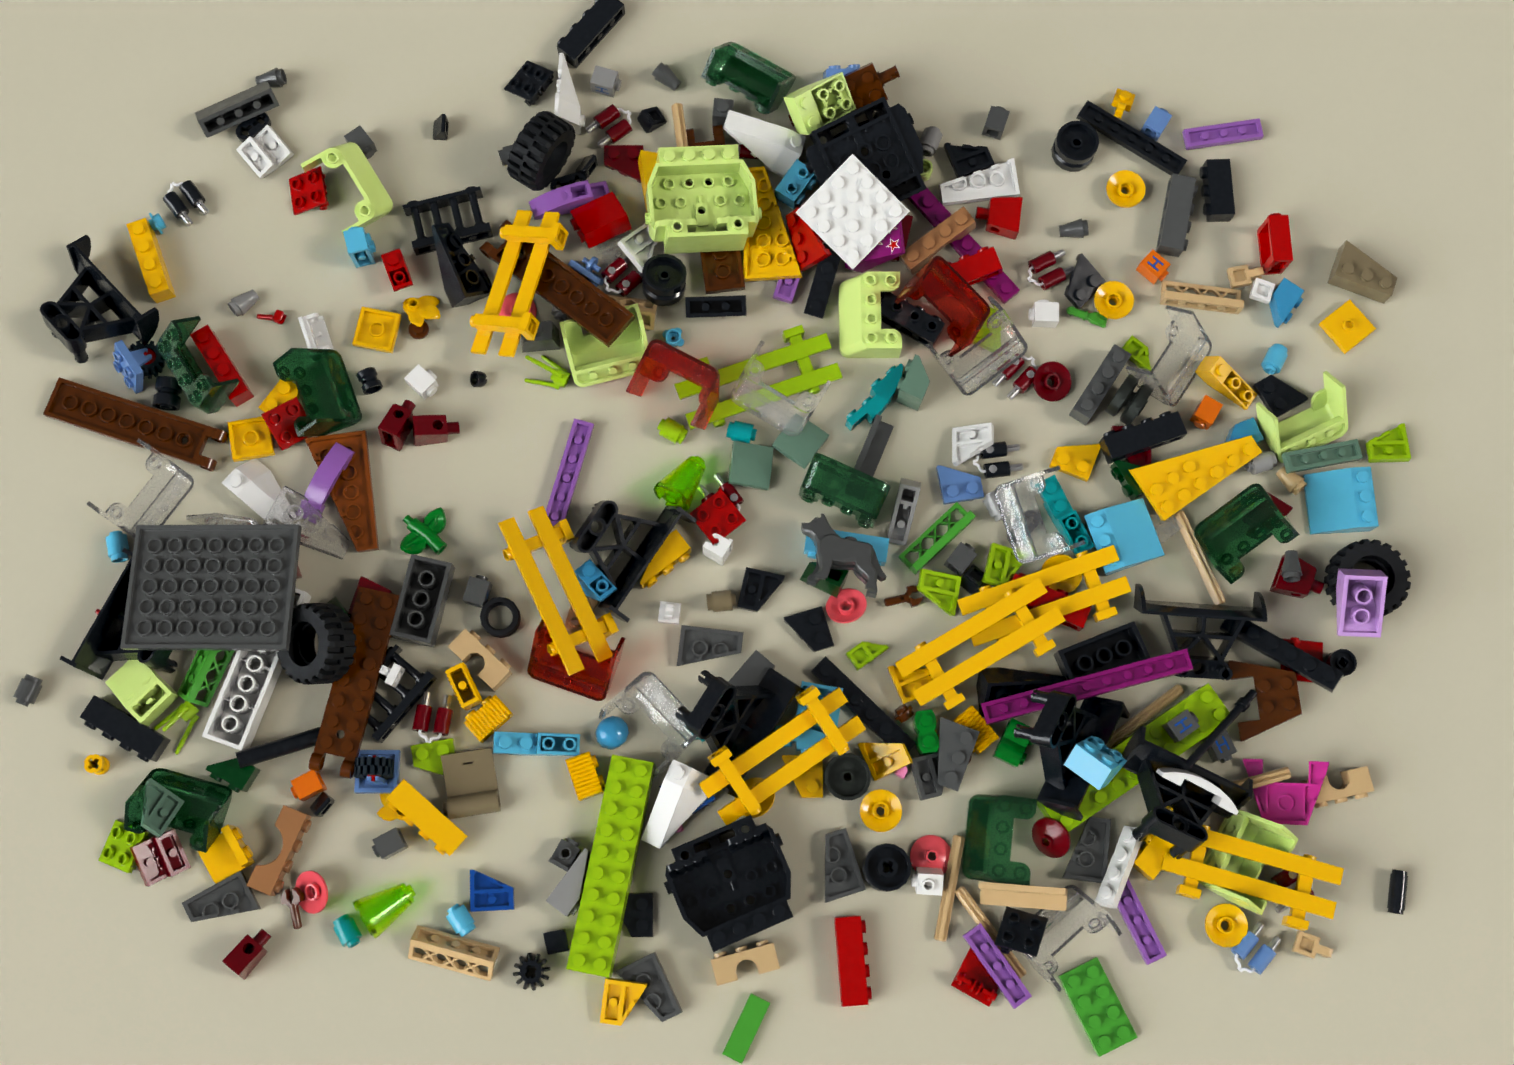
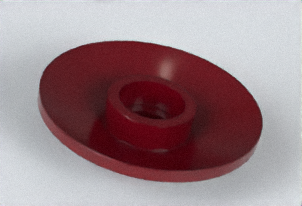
M1050 361L1043 363L1035 371L1033 386L1036 393L1042 399L1050 402L1059 401L1070 391L1071 375L1063 364ZM1048 379H1051L1052 384L1050 386L1047 383Z
M1044 817L1033 825V842L1044 855L1051 858H1060L1069 851L1071 845L1070 835L1061 822L1054 818Z

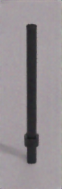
M1251 689L1244 697L1238 699L1230 713L1183 763L1182 766L1185 770H1190L1240 713L1245 712L1250 707V702L1257 696L1255 690Z

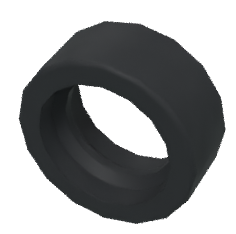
M496 597L484 604L480 613V621L487 633L493 637L504 638L516 632L520 626L521 616L519 609L513 601L504 597ZM500 605L509 608L513 615L511 624L501 630L492 627L488 620L490 611Z

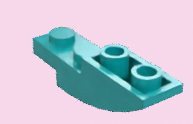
M902 363L897 367L895 365L892 366L882 380L878 378L874 381L870 391V395L873 398L868 397L862 402V407L858 411L854 409L847 415L845 426L850 431L864 419L872 424L876 414L881 415L887 408L902 376L904 368Z
M1053 475L1035 484L1044 501L1043 506L1073 553L1076 555L1094 547L1077 511H1073L1056 476Z

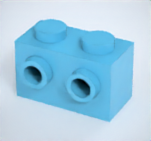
M796 159L775 188L774 194L776 199L794 209L797 204L801 205L806 197L805 193L808 189H813L817 180L813 173L809 174L806 165Z
M357 226L343 231L348 254L355 267L359 268L375 264L373 253L376 252V247L370 233H366L363 227Z

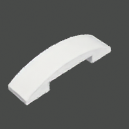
M1157 768V774L1179 786L1186 779L1213 793L1214 796L1211 800L1213 803L1235 815L1238 814L1239 811L1232 800L1221 789L1205 778L1187 770Z

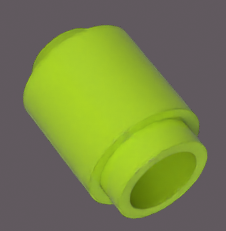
M670 417L666 420L662 419L657 427L660 430V436L675 444H682L689 431L685 429L684 425Z

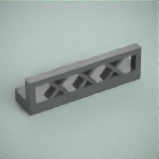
M876 414L845 489L846 494L861 500L865 498L894 426L882 422V416Z

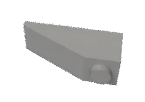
M901 478L887 535L889 542L906 546L921 489V482Z
M584 848L546 900L567 917L570 914L574 916L580 907L579 901L582 897L590 851Z

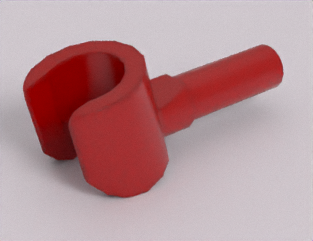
M276 310L274 315L257 314V319L271 320L279 325H282L287 317L280 310Z

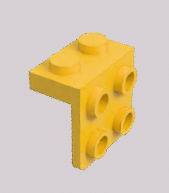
M228 824L221 828V834L200 845L197 849L216 884L255 863L252 858L253 852L242 840L243 834L241 830L233 825Z

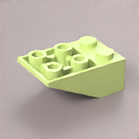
M843 72L802 87L783 97L797 133L809 135L812 131L856 109Z
M128 660L105 682L123 706L140 724L146 726L154 722L179 697L153 668L138 660Z

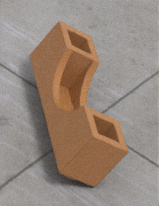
M963 206L905 249V254L900 255L901 261L912 275L927 265L932 257L946 245L955 240L962 239L976 228V221Z
M283 805L275 823V826L282 835V850L279 856L271 863L256 865L246 886L269 896H275L276 893H280L284 885L282 880L293 866L292 858L301 849L304 832L307 833L311 827L312 821L310 819L312 816Z

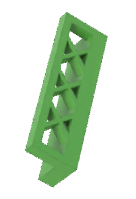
M956 502L898 558L916 575L920 569L961 533L976 516L971 510L967 513ZM957 509L964 517L958 522H951V513ZM938 525H948V531L944 535H936V527ZM924 538L933 539V546L929 549H922V540ZM909 552H919V559L913 564L905 557Z
M198 650L177 694L187 702L208 707L235 650H224L225 656L218 662H216L215 657L222 650ZM215 669L216 674L214 678L207 681V673ZM205 688L207 693L204 699H196L198 692Z

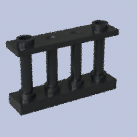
M470 186L462 191L421 201L413 200L402 205L406 216L412 215L417 239L411 242L416 256L436 251L434 237H426L424 234L420 213L431 211L434 224H442L439 208L451 206L456 226L455 232L461 238L463 244L493 237L490 223L483 222L477 200L483 198L480 186ZM470 201L475 225L466 228L463 225L458 204Z
M398 645L387 649L383 665L388 667L394 661L415 679L416 685L408 690L400 683H398L396 688L390 686L402 696L401 699L403 700L398 706H393L379 693L375 692L374 701L388 712V717L384 722H379L369 714L367 723L374 728L372 737L380 743L384 742L419 701L424 692L437 679L429 671L420 673L399 655L402 649ZM380 674L379 678L385 681L387 677Z

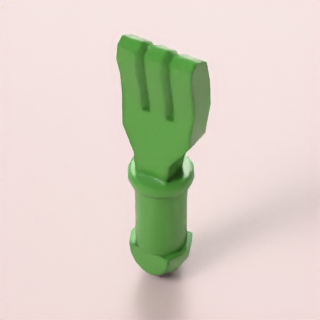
M1073 306L1066 309L1067 314L1070 316L1073 315L1083 320H1088L1090 323L1102 328L1106 327L1107 318L1098 312L1088 313V311H1083Z

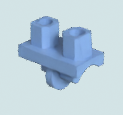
M594 256L589 260L584 257L582 262L586 264V267L577 261L570 260L568 265L578 274L585 275L587 280L597 287L604 284L603 278L592 272L595 270L599 273L601 267L597 265L598 258Z

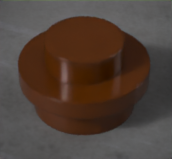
M425 321L421 327L410 323L408 328L409 334L414 339H423L429 333V327Z
M901 705L895 710L894 718L899 720L900 723L907 721L914 715L913 707L911 705Z

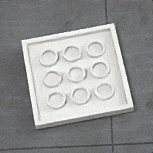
M852 154L795 213L853 270L910 211Z

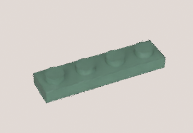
M1358 439L1281 454L1287 474L1359 461L1363 458Z

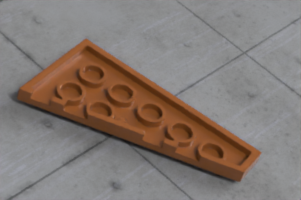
M362 430L304 438L318 467L336 442L355 452L346 470H342L330 495L335 502L357 552L379 550L367 432Z

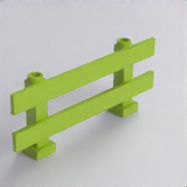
M799 325L783 331L782 338L784 343H790L789 346L709 373L710 363L708 357L689 362L688 369L690 375L695 374L696 377L674 384L678 397L682 400L702 393L707 406L685 414L690 430L713 423L715 428L721 427L726 424L725 418L804 391H807L809 395H814L821 391L819 388L821 385L842 379L843 376L838 363L814 370L809 356L832 348L827 334L824 333L803 341L802 337H804L805 331L803 326ZM794 361L797 362L801 375L719 403L714 388Z

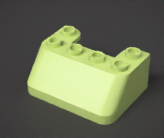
M870 271L845 280L840 284L838 290L839 351L842 356L846 358L900 357L902 350V336L900 332L895 329H881V292H893L899 288L900 271Z
M638 303L624 307L634 314L635 319L609 348L590 333L583 334L581 326L574 320L559 322L573 380L577 386L587 387L644 373L652 367L651 354Z
M1240 809L1237 815L1233 814L1229 819L1224 818L1218 830L1219 833L1288 853L1293 851L1298 841V838L1284 825ZM1210 848L1203 861V864L1258 879L1265 865ZM1199 881L1205 888L1233 904L1262 915L1267 905V900Z

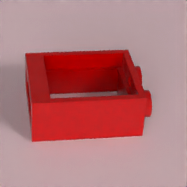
M1273 213L1268 215L1257 230L1260 264L1263 267L1264 275L1282 274L1293 261L1288 215Z

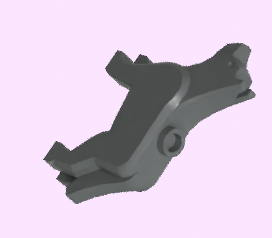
M822 513L820 518L815 517L810 523H802V533L811 538L816 548V567L808 576L807 584L816 586L820 580H826L830 569L853 570L856 577L865 584V589H868L866 596L876 598L877 579L881 582L885 581L886 575L881 569L873 546L869 543L857 541L854 537L841 538L831 528L825 515Z

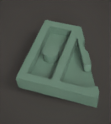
M152 778L148 779L145 784L141 826L156 837H161L185 801Z

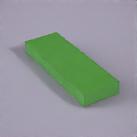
M752 993L750 994L722 1053L723 1055L742 1064L770 1002Z

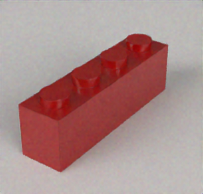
M988 246L983 247L977 251L978 253L971 256L966 254L960 257L957 262L944 263L940 266V269L935 271L930 269L923 272L922 276L919 277V281L928 303L1003 273V268L994 246L991 248Z
M207 324L190 334L232 403L238 407L253 398L254 395L209 325Z
M1015 573L1011 581L1026 576V574ZM1046 586L1045 588L1048 592L1026 606L1030 610L1067 597L1069 593L1061 589L1056 591ZM1092 606L1064 615L1063 617L1066 621L1061 624L1081 631L1084 628Z
M861 916L834 918L841 1006L869 1005L868 1000L872 999L871 986H867L866 977H870L869 964H865L864 955H868L867 942H863L862 934L866 933L865 920H861Z

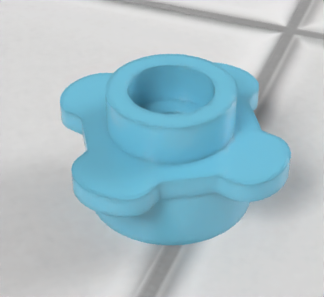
M149 213L152 218L148 220L154 231L159 230L163 234L162 230L166 228L162 217L159 213L155 215Z
M680 328L663 331L662 336L665 338V347L667 349L684 345Z

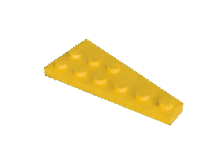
M765 166L750 167L749 170L755 179L758 207H761L762 219L759 220L753 237L747 238L744 247V281L803 278Z
M1252 435L1130 469L1129 472L1161 521H1165L1261 454L1262 451Z

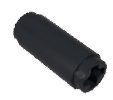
M1392 869L1387 901L1389 913L1403 915L1405 911L1408 872Z

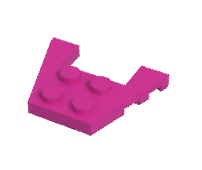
M1243 759L1248 777L1263 773V759ZM1309 761V783L1275 782L1254 788L1253 792L1261 817L1278 824L1308 825L1326 776L1329 762Z

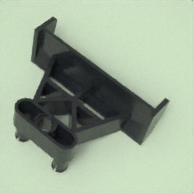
M84 235L68 244L66 248L78 277L57 303L48 301L40 307L43 320L51 330L52 335L58 338L74 354L75 361L77 360V363L80 364L87 362L89 359L85 350L87 342L133 333L144 346L147 345L158 328V309L154 307L142 315L90 261L91 241L88 235ZM88 286L99 297L92 302H89L82 295ZM111 309L120 320L107 322L101 314ZM71 318H83L80 328Z
M600 501L594 504L595 507H592V512L575 537L569 542V546L576 552L589 553L595 565L617 588L615 592L600 602L599 608L607 613L610 612L612 616L628 623L630 619L618 611L629 592L678 520L682 519L694 524L697 519L679 506H666L655 522L618 514V506L613 501ZM620 519L631 521L624 534ZM594 521H596L599 525V528L596 532H593L591 529V525ZM610 524H612L617 544L596 546ZM640 524L652 526L636 551L626 546ZM612 550L604 562L597 552ZM623 551L631 558L614 582L609 570Z
M123 548L122 552L131 556L128 564L73 659L70 660L61 656L60 660L101 680L104 679L113 661L138 660L153 669H163L168 673H173L176 670L171 668V666L178 667L175 660L169 659L173 650H123L120 648L133 555L132 551Z
M1135 585L1133 608L1142 614L1160 615L1172 652L1187 649L1189 652L1202 640L1214 656H1190L1193 666L1201 662L1200 670H1192L1174 676L1230 680L1233 672L1229 665L1224 662V659L1246 621L1267 622L1266 604L1260 592H1254L1253 607L1145 600L1142 585ZM1167 615L1197 617L1196 631L1172 629ZM1206 618L1234 620L1228 633L1205 631ZM1175 636L1189 637L1178 647ZM1209 639H1223L1218 650L1215 649Z
M771 667L759 685L734 686L722 677H715L709 671L703 670L701 674L705 676V679L699 675L698 681L707 686L705 692L692 712L686 707L681 706L677 710L682 712V715L676 711L675 716L685 723L686 728L698 738L706 740L712 753L725 745L732 753V756L729 758L732 761L770 735L798 691L803 692L805 689ZM709 763L703 773L710 776L720 768L718 766L714 767ZM747 772L741 775V777L744 778ZM730 784L722 789L726 793L736 798L738 797Z
M1034 689L1031 694V701L1033 703L1045 704L1033 728L1017 724L1014 729V736L1030 740L1034 745H1039L1045 783L1037 797V801L1063 816L1082 821L1083 816L1079 811V807L1090 783L1064 764L1075 745L1090 736L1102 739L1105 745L1108 746L1120 718L1128 719L1130 714L1122 701L1094 696L1084 699L1079 709L1076 708L1077 698L1075 694L1056 690L1045 692Z
M1140 726L1122 753V757L1127 760L1122 768L1137 775L1148 814L1142 818L1141 824L1133 830L1132 834L1136 840L1139 838V841H1143L1149 834H1153L1174 844L1170 848V854L1173 858L1180 859L1185 853L1194 851L1207 840L1208 833L1202 825L1212 812L1227 819L1233 813L1213 803L1211 800L1214 794L1186 779L1179 786L1157 774V768L1185 770L1182 765L1186 759L1145 740L1146 727ZM1196 764L1190 770H1187L1205 778L1221 789L1232 800L1237 810L1252 799L1253 780L1250 778L1239 786Z

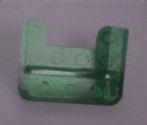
M727 42L713 48L701 75L702 78L706 79L705 82L711 86L725 83L729 86L730 90L745 94L748 100L754 102L756 110L762 114H769L778 109L784 100L783 97L787 95L796 79L794 74L735 42Z
M199 316L172 320L160 337L157 349L175 376L179 386L186 394L188 401L206 414L216 413L240 381L237 378L213 383L207 374H203L185 344L201 320Z
M291 348L273 362L275 372L281 380L296 383L306 416H300L294 421L297 437L325 436L353 426L361 421L362 413L344 361L336 350Z
M815 453L800 487L799 496H802L801 499L805 502L812 504L813 501L818 502L820 499L822 500L821 503L828 507H838L842 513L849 516L853 514L856 516L857 524L868 529L869 527H874L891 487L887 483L823 454Z
M1252 484L1200 522L1194 529L1195 538L1214 568L1230 584H1233L1244 574L1245 567L1240 559L1269 537L1274 535L1278 542L1288 543L1300 535L1284 512L1260 484Z
M157 768L152 770L125 802L124 830L137 834L148 831L141 826L145 784L148 779L152 778L185 801L168 827L192 833L189 839L190 847L206 853L221 832L232 799V790L225 785L168 769Z
M977 794L970 798L967 809L962 873L967 879L1030 886L1031 873L1029 867L1021 862L1010 861L1014 818L1024 820L1032 818L1036 813L1037 799Z

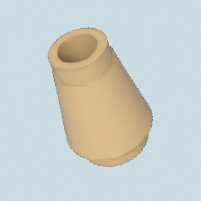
M1285 466L1276 473V476H1278L1289 493L1294 495L1300 493L1307 485L1304 481L1305 479L1295 472L1287 474Z

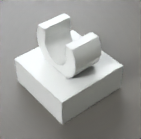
M1256 278L1249 298L1269 304L1275 284Z
M660 601L658 623L679 625L681 603Z
M394 663L391 669L382 665L379 673L387 677L384 681L386 684L396 688L405 669Z

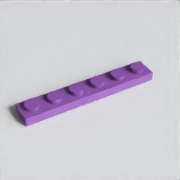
M574 418L546 509L552 526L567 517L594 429L593 423Z

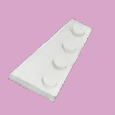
M1014 158L1002 164L992 165L991 168L982 171L978 170L969 176H962L940 184L941 204L945 206L988 201L991 198L1019 197L1020 190Z

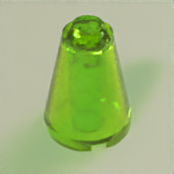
M690 456L661 479L653 488L658 499H665L667 501L666 506H679L687 511L691 506L705 472L704 460L699 456Z
M402 883L362 897L352 903L356 911L360 912L359 915L371 936L376 939L414 902L413 897L416 894L410 884L406 886Z

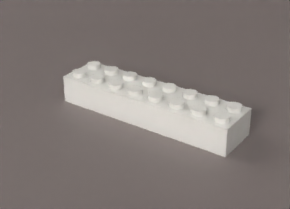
M295 588L294 607L299 604L309 603L312 596L305 591ZM237 650L202 737L241 751L251 747L282 671L281 659L277 655L279 651Z

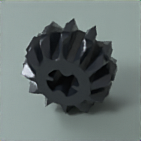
M528 953V961L525 957L521 956L519 959L523 965L518 963L514 965L515 968L520 969V972H514L513 976H521L516 983L519 985L525 981L523 985L525 990L529 987L530 983L533 991L536 990V982L540 987H543L544 983L541 978L545 980L550 978L548 975L543 974L551 969L550 967L543 968V965L547 963V959L539 962L540 954H536L533 960L532 953ZM530 965L531 968L535 966L537 969L535 971L536 976L534 978L533 975H527V973L529 972L528 967Z

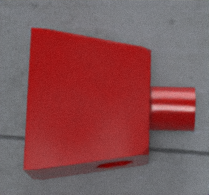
M1023 197L991 198L988 208L977 207L975 219L986 220L985 230L987 232L1016 240L1019 233Z

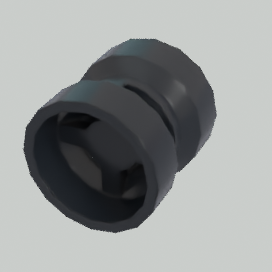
M374 367L365 368L356 375L358 381L362 383L361 388L366 395L378 392L383 387L381 381L377 379L378 374Z

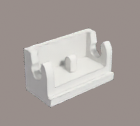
M318 313L298 317L311 357L316 360L334 354L335 351L324 317L319 316Z
M714 533L712 536L718 539L719 542L712 545L705 541L703 555L723 566L733 549V540L730 538L728 540Z

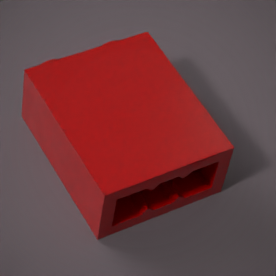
M613 191L570 211L572 216L570 223L574 231L578 230L577 235L581 243L585 242L589 249L632 229L628 215Z

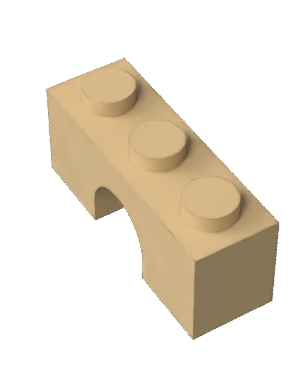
M464 629L447 647L465 664L474 656L483 657L485 665L478 676L493 691H496L512 675L509 670L511 666L503 658L499 661L494 656L496 651L488 644L484 647L479 642L481 637L473 630L468 632Z
M1365 766L1340 772L1342 785L1339 789H1335L1330 785L1326 775L1315 808L1328 806L1327 801L1334 800L1335 804L1347 802V797L1355 796V799L1368 797L1367 792L1374 791L1368 767ZM1309 779L1302 780L1300 782L1309 783Z
M768 940L757 942L756 947L748 949L747 945L735 948L736 953L727 955L726 951L714 954L715 959H711L717 986L737 981L736 968L743 960L753 961L757 966L759 974L780 969L774 943L769 944Z

